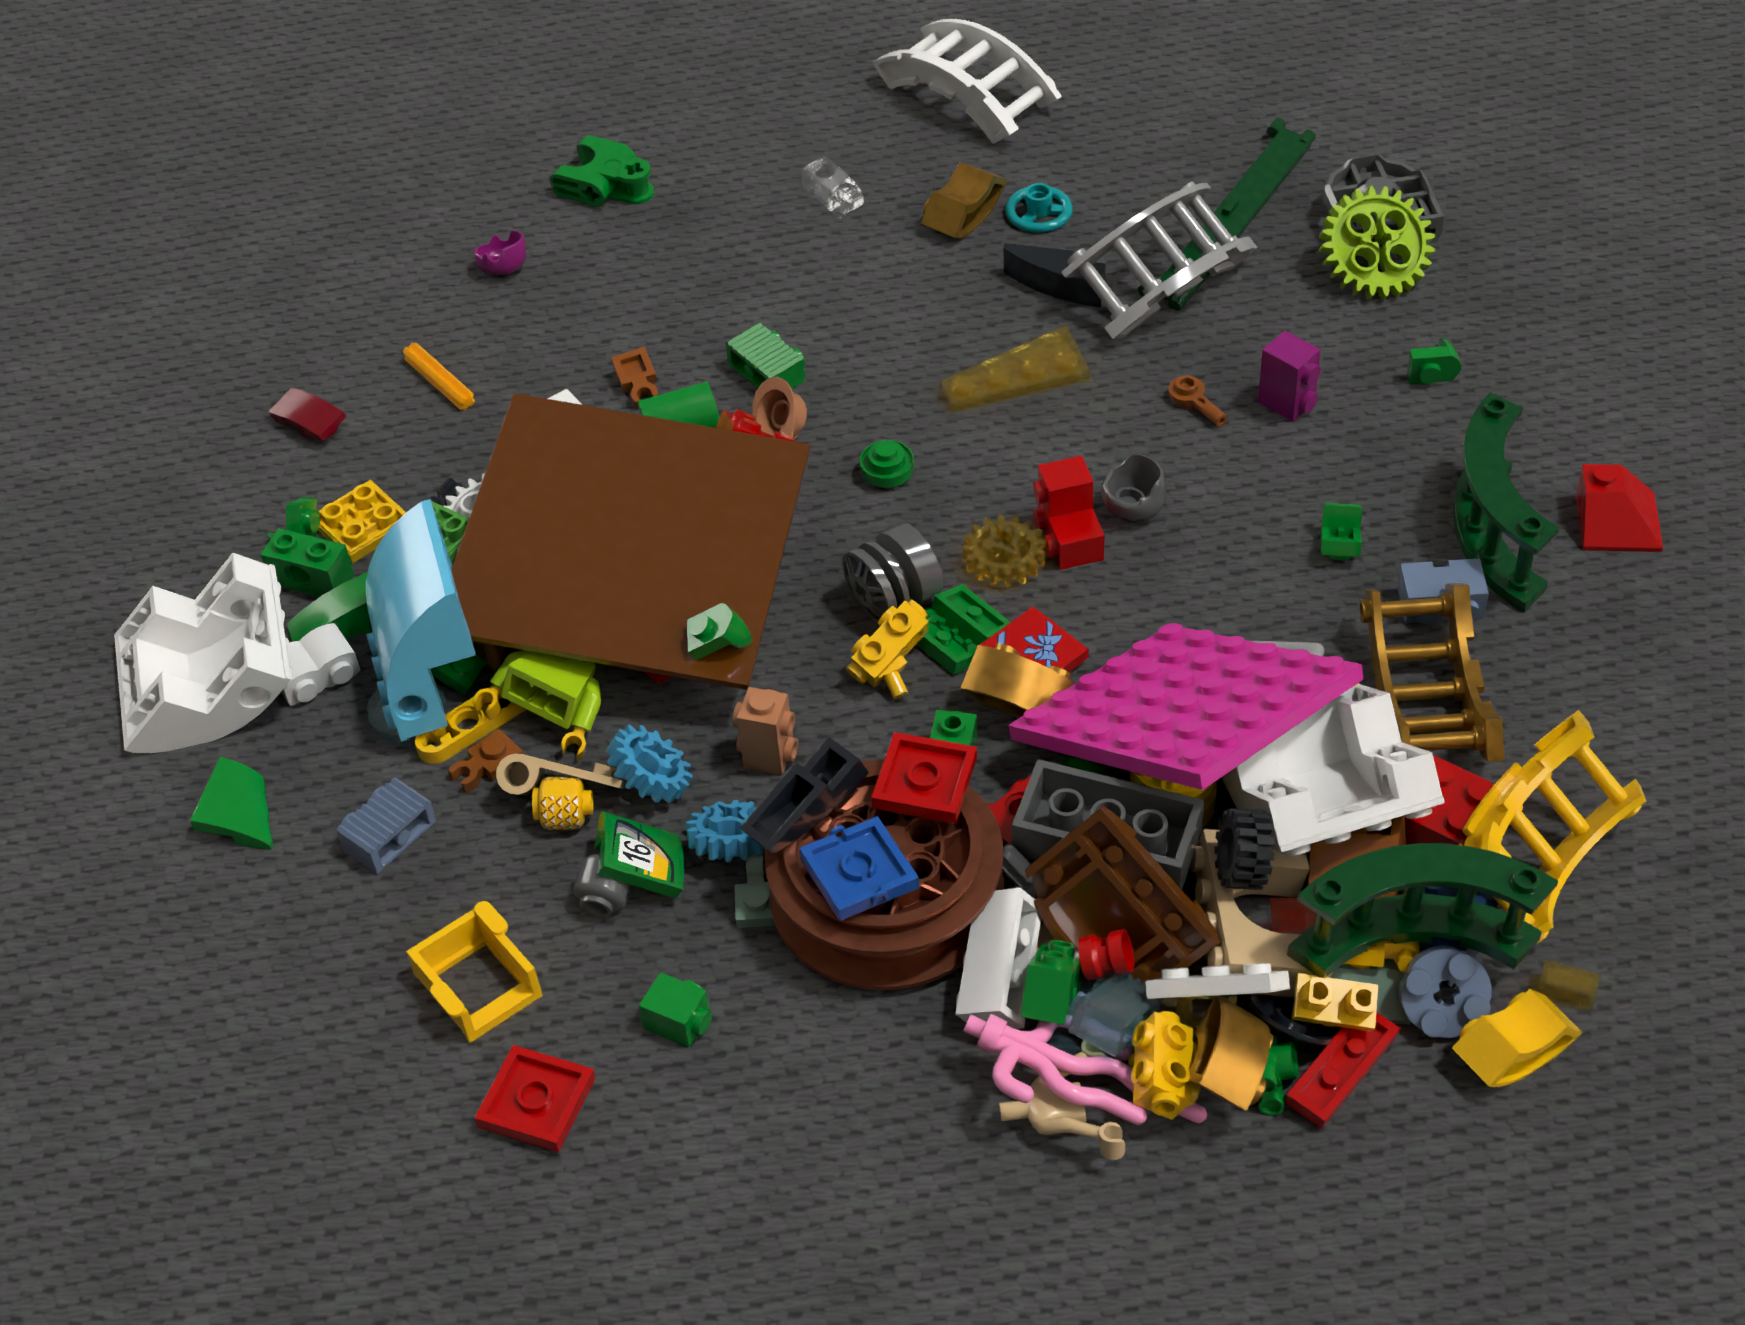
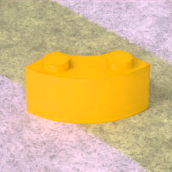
M1529 989L1527 992H1522L1515 996L1504 1010L1492 1015H1482L1480 1018L1468 1022L1460 1031V1039L1452 1049L1489 1087H1502L1522 1080L1557 1057L1583 1032L1546 995Z

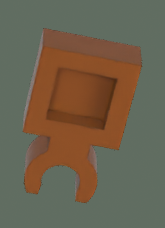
M645 347L611 357L612 365L623 393L631 391L632 404L636 409H639L638 401H640L639 399L642 396L654 397L658 395L657 387L653 384L657 382L656 373Z
M497 729L467 750L470 760L458 761L450 766L448 769L450 779L455 781L460 776L469 775L461 781V786L465 793L471 792L478 787L480 779L485 775L492 781H495L497 779L496 769L500 761L514 753L524 754L523 750L505 733Z

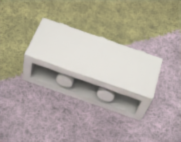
M1021 888L996 890L984 910L970 923L967 950L963 957L964 967L961 985L956 998L957 1008L955 1014L965 1022L968 1021L970 1015L987 1022L992 1014L1008 1021L1007 1026L1014 1029L1024 1028L1025 1017H1021L1027 968L1029 962L1036 954L1041 916L1034 904L1035 899Z

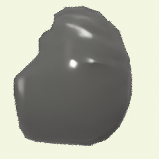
M1132 454L1128 456L1121 464L1111 469L1101 484L1100 494L1104 505L1109 512L1119 516L1122 520L1128 519L1135 522L1152 518L1162 509L1166 499L1165 475L1160 464L1146 455Z

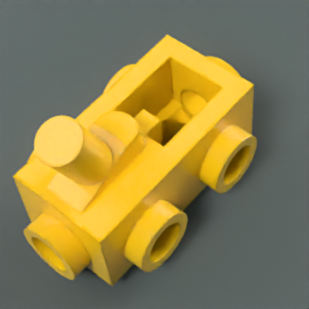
M912 599L909 602L904 601L898 608L891 606L879 619L878 624L880 627L871 637L865 634L851 649V653L854 655L851 657V663L846 667L848 673L859 683L864 684L867 681L873 687H876L882 680H885L894 699L905 696L908 691L899 672L908 664L904 657L928 632L929 621L926 619L928 616L927 612Z
M1169 1011L1154 1012L1145 1021L1143 1020L1138 1023L1132 1035L1134 1053L1130 1055L1128 1062L1130 1067L1133 1068L1131 1072V1081L1134 1083L1133 1104L1172 1120L1187 1106L1193 1105L1198 1098L1200 1086L1189 1081L1190 1069L1195 1059L1198 1044L1193 1042V1028L1180 1023V1018L1177 1014Z

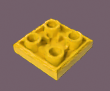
M369 480L319 510L320 525L318 531L329 541L345 544L350 561L353 564L374 551L388 530L406 512L373 481Z

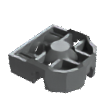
M1373 155L1349 159L1342 167L1330 174L1325 185L1323 197V213L1325 217L1332 216L1329 211L1334 204L1340 206L1339 201L1344 195L1352 199L1355 189H1359L1365 196L1368 187L1373 186L1376 195H1379L1383 187L1387 186L1390 197H1393L1400 190V201L1405 203L1408 199L1413 198L1414 201L1411 209L1413 211L1419 208L1424 209L1419 217L1420 221H1431V224L1424 231L1425 233L1435 234V238L1430 243L1438 242L1443 230L1444 214L1422 170H1415L1404 162L1385 159L1382 155ZM1361 168H1365L1366 172H1371V178L1362 181L1360 176ZM1370 214L1373 217L1374 222L1376 224V216L1374 214ZM1385 219L1388 228L1398 230V225L1395 221ZM1350 223L1351 228L1355 232L1364 233V229L1359 223Z

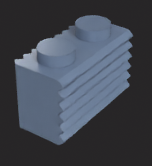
M392 778L390 783L377 788L367 803L362 804L361 809H356V812L349 813L342 820L341 824L338 825L336 831L343 851L377 875L436 822L430 800L399 779Z

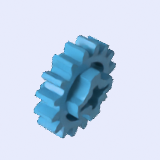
M627 725L624 730L620 728L606 749V753L610 755V758L607 760L608 765L617 767L614 773L615 777L626 780L625 787L627 789L637 788L640 797L644 798L645 795L651 796L655 803H659L662 798L667 803H671L674 798L679 799L690 785L689 782L693 777L688 772L691 767L690 763L681 760L684 753L671 747L673 741L670 739L666 741L661 740L658 731L647 732L646 728L642 725L639 726L637 731L631 725Z
M733 800L731 804H725L720 801L710 807L703 806L701 807L702 813H692L691 820L686 821L689 849H696V855L698 856L709 853V860H720L725 857V861L730 862L733 857L748 860V854L750 853L759 856L763 855V847L740 829L742 824L756 809L755 802L744 801L740 804L738 800Z

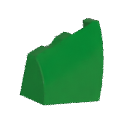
M220 757L191 817L190 822L194 831L233 836L236 845L271 850L273 838L270 833V815L266 804V787L263 776L242 763Z

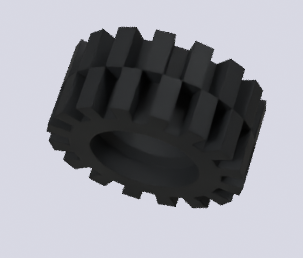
M1227 809L1222 814L1223 819L1219 820L1218 826L1220 831H1216L1215 837L1218 840V845L1214 849V854H1217L1215 868H1219L1217 873L1218 880H1221L1220 884L1222 887L1229 889L1262 890L1269 881L1268 875H1271L1272 872L1270 861H1274V853L1271 850L1272 846L1275 845L1274 837H1271L1273 826L1269 823L1270 817L1263 810Z

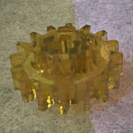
M999 514L998 521L992 522L987 517L983 518V527L973 524L971 526V534H965L963 561L967 563L968 573L976 571V580L981 581L987 577L990 578V586L994 587L998 581H1004L1006 587H1011V580L1017 579L1021 584H1025L1026 574L1036 577L1038 575V567H1044L1046 540L1042 539L1041 529L1032 530L1031 520L1021 524L1019 523L1018 515H1014L1010 521H1006L1003 514Z

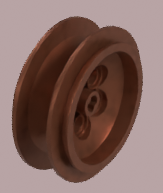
M884 759L861 761L869 774L830 814L811 830L775 854H771L765 849V868L770 887V904L773 920L780 937L788 949L808 968L832 981L870 990H897L927 984L963 966L970 923L984 910L996 890H1004L1001 831L990 807L969 785L956 824L872 808L871 797ZM878 816L918 875L919 888L839 921L801 862L799 848L829 836V832L836 826L842 825L847 829ZM841 831L835 834L837 838L842 835Z

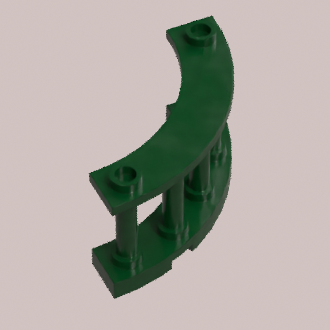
M1489 392L1475 410L1467 427L1463 447L1464 470L1458 482L1454 502V526L1458 542L1466 559L1480 558L1486 585L1506 602L1525 613L1546 591L1548 584L1547 580L1531 570L1534 554L1537 555L1559 532V526L1536 512L1517 492L1509 477L1513 463L1504 459V444L1513 424L1522 415L1523 408ZM1503 533L1519 545L1517 557L1503 540Z
M1417 843L1371 851L1349 859L1315 879L1298 895L1297 901L1317 913L1315 924L1303 931L1288 945L1287 956L1319 978H1326L1346 961L1368 951V946L1387 940H1391L1393 944L1411 941L1431 942L1432 937L1457 940L1459 941V946L1483 953L1515 969L1539 942L1542 933L1541 930L1524 921L1526 913L1532 915L1557 886L1558 880L1517 859L1470 846L1444 843ZM1426 886L1459 888L1457 897L1424 894ZM1406 889L1404 895L1376 898L1390 892ZM1477 892L1510 903L1507 913L1500 909L1475 902Z

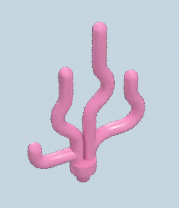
M1072 1012L1065 1025L1039 1020L1034 1030L1020 1031L1007 1026L1008 1021L992 1014L987 1022L970 1015L964 1032L979 1038L976 1047L991 1054H994V1052L1000 1053L994 1065L992 1077L995 1085L1002 1093L1022 1103H1028L1033 1099V1089L1029 1085L1016 1080L1011 1075L1016 1063L1019 1062L1035 1070L1045 1085L1055 1095L1067 1102L1080 1106L1097 1107L1135 1125H1141L1146 1121L1147 1113L1142 1107L1098 1088L1074 1085L1067 1081L1057 1070L1058 1068L1062 1071L1081 1076L1108 1075L1119 1080L1133 1093L1134 1083L1131 1081L1133 1068L1119 1061L1129 1059L1133 1053L1132 1047L1100 1031L1085 1017ZM1065 1027L1076 1032L1084 1040L1089 1037L1101 1039L1104 1044L1102 1051L1119 1060L1103 1056L1077 1057L1047 1044V1042L1052 1037L1055 1028ZM1194 1103L1191 1106H1187L1178 1115L1192 1122L1202 1123L1207 1118V1111L1203 1106Z

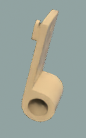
M515 753L502 759L496 769V778L499 786L504 791L515 795H528L533 793V788H539L546 769L625 789L627 782L613 778L617 768L595 762L594 770L590 772L533 756Z

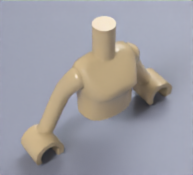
M1089 1037L1082 1042V1051L1074 1056L1084 1058L1094 1056L1106 1057L1102 1051L1104 1044L1097 1037ZM1057 1068L1063 1077L1071 1074ZM1040 1076L1030 1085L1034 1091V1097L1030 1102L1011 1101L999 1103L1001 1121L1029 1118L1033 1128L1042 1135L1073 1133L1099 1140L1101 1155L1110 1160L1121 1159L1125 1154V1142L1122 1140L1123 1135L1120 1125L1115 1122H1107L1099 1127L1086 1123L1085 1106L1076 1105L1058 1097L1045 1085ZM1080 1082L1072 1083L1081 1087Z

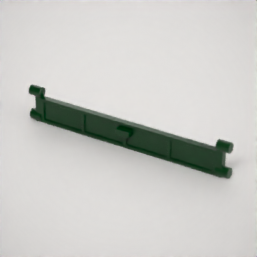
M1279 117L1275 118L1267 128V134L1274 139L1214 212L1215 216L1232 237H1240L1308 151L1316 138L1313 131L1306 130L1302 135L1285 128V121ZM1203 225L1202 228L1214 243L1218 242L1207 227ZM1192 239L1182 253L1187 259L1191 258L1193 261H1196L1202 257L1203 251ZM1173 264L1161 277L1162 282L1176 274ZM1207 271L1200 275L1203 280L1178 297L1174 293L1167 298L1169 299V307L1179 311L1186 305L1210 273ZM1140 284L1137 290L1143 297L1145 296L1143 293L1145 288Z

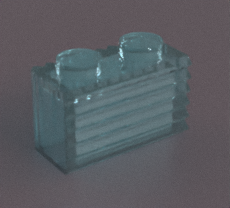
M1115 973L1107 980L1105 978L1098 979L1087 994L1080 991L1075 996L1069 1008V1015L1072 1016L1068 1031L1116 1057L1117 1053L1120 1054L1121 1050L1124 1051L1125 1047L1128 1048L1129 1044L1132 1045V1035L1138 1023L1143 1020L1145 1021L1154 1012H1159L1163 998L1147 999L1145 982L1141 983L1139 978L1133 979L1131 974L1117 975Z

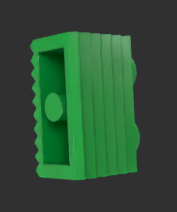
M761 322L725 343L728 364L757 388H759L762 382L772 377L786 380L792 389L805 381L804 366L806 362L801 351L795 347L790 348L775 330H767L766 326H763Z

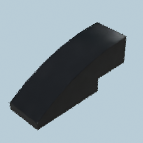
M1004 244V273L1046 295L1077 304L1101 307L1102 300L1081 274L1076 278H1065L1061 273L1069 266L1067 260L1073 255V250ZM1093 263L1094 268L1106 282V263Z
M828 737L803 767L797 762L791 767L742 824L740 829L771 854H775L811 830L830 814L860 784L869 772L858 757Z

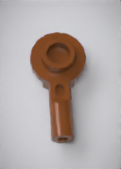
M1184 375L1170 382L1168 393L1176 405L1185 407L1187 410L1195 409L1206 416L1217 427H1221L1226 423L1228 416L1204 397L1205 387L1201 380L1190 375Z

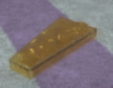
M1065 325L941 380V386L951 412L956 413L1089 381L1090 370L1068 326Z

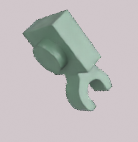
M750 853L748 854V860H746L747 883L735 884L737 928L774 926L775 923L770 904V887L768 882H765L763 855L759 856Z

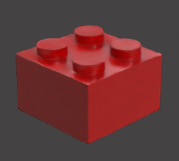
M1433 755L1445 803L1431 807L1432 813L1424 817L1408 819L1404 815L1406 845L1417 843L1464 845L1467 836L1462 830L1473 811L1494 786V783Z

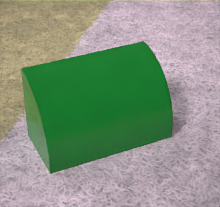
M708 382L638 401L640 415L713 428L716 427L719 420L716 403Z

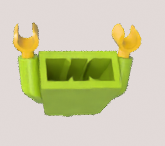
M527 650L512 652L490 680L493 684L490 689L484 688L476 692L474 704L477 711H479L483 704L492 702L487 707L486 715L488 719H493L501 711L498 700L501 694V697L565 729H568L571 725L574 726L573 732L567 733L563 737L561 752L562 756H564L568 745L577 744L580 746L577 753V761H579L586 752L584 735L586 731H591L601 706L599 682L593 678L596 666L594 662Z

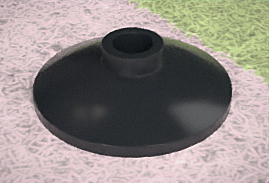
M1257 994L1253 995L1249 1001V1005L1254 1013L1272 1029L1270 1034L1277 1037L1278 1043L1293 1042L1295 1045L1296 1041L1308 1044L1325 1045L1330 1044L1334 1038V1032L1330 1027L1317 1023L1292 1020L1294 1004L1270 995Z

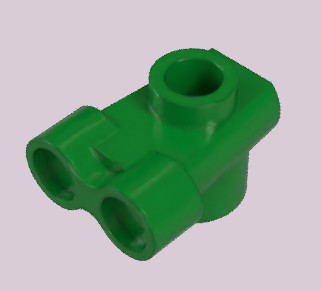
M1273 1036V1042L1269 1049L1268 1059L1262 1075V1079L1266 1081V1087L1259 1099V1110L1263 1114L1275 1116L1283 1112L1284 1093L1282 1092V1080L1297 1079L1299 1076L1298 1058L1293 1042L1279 1044L1277 1037Z

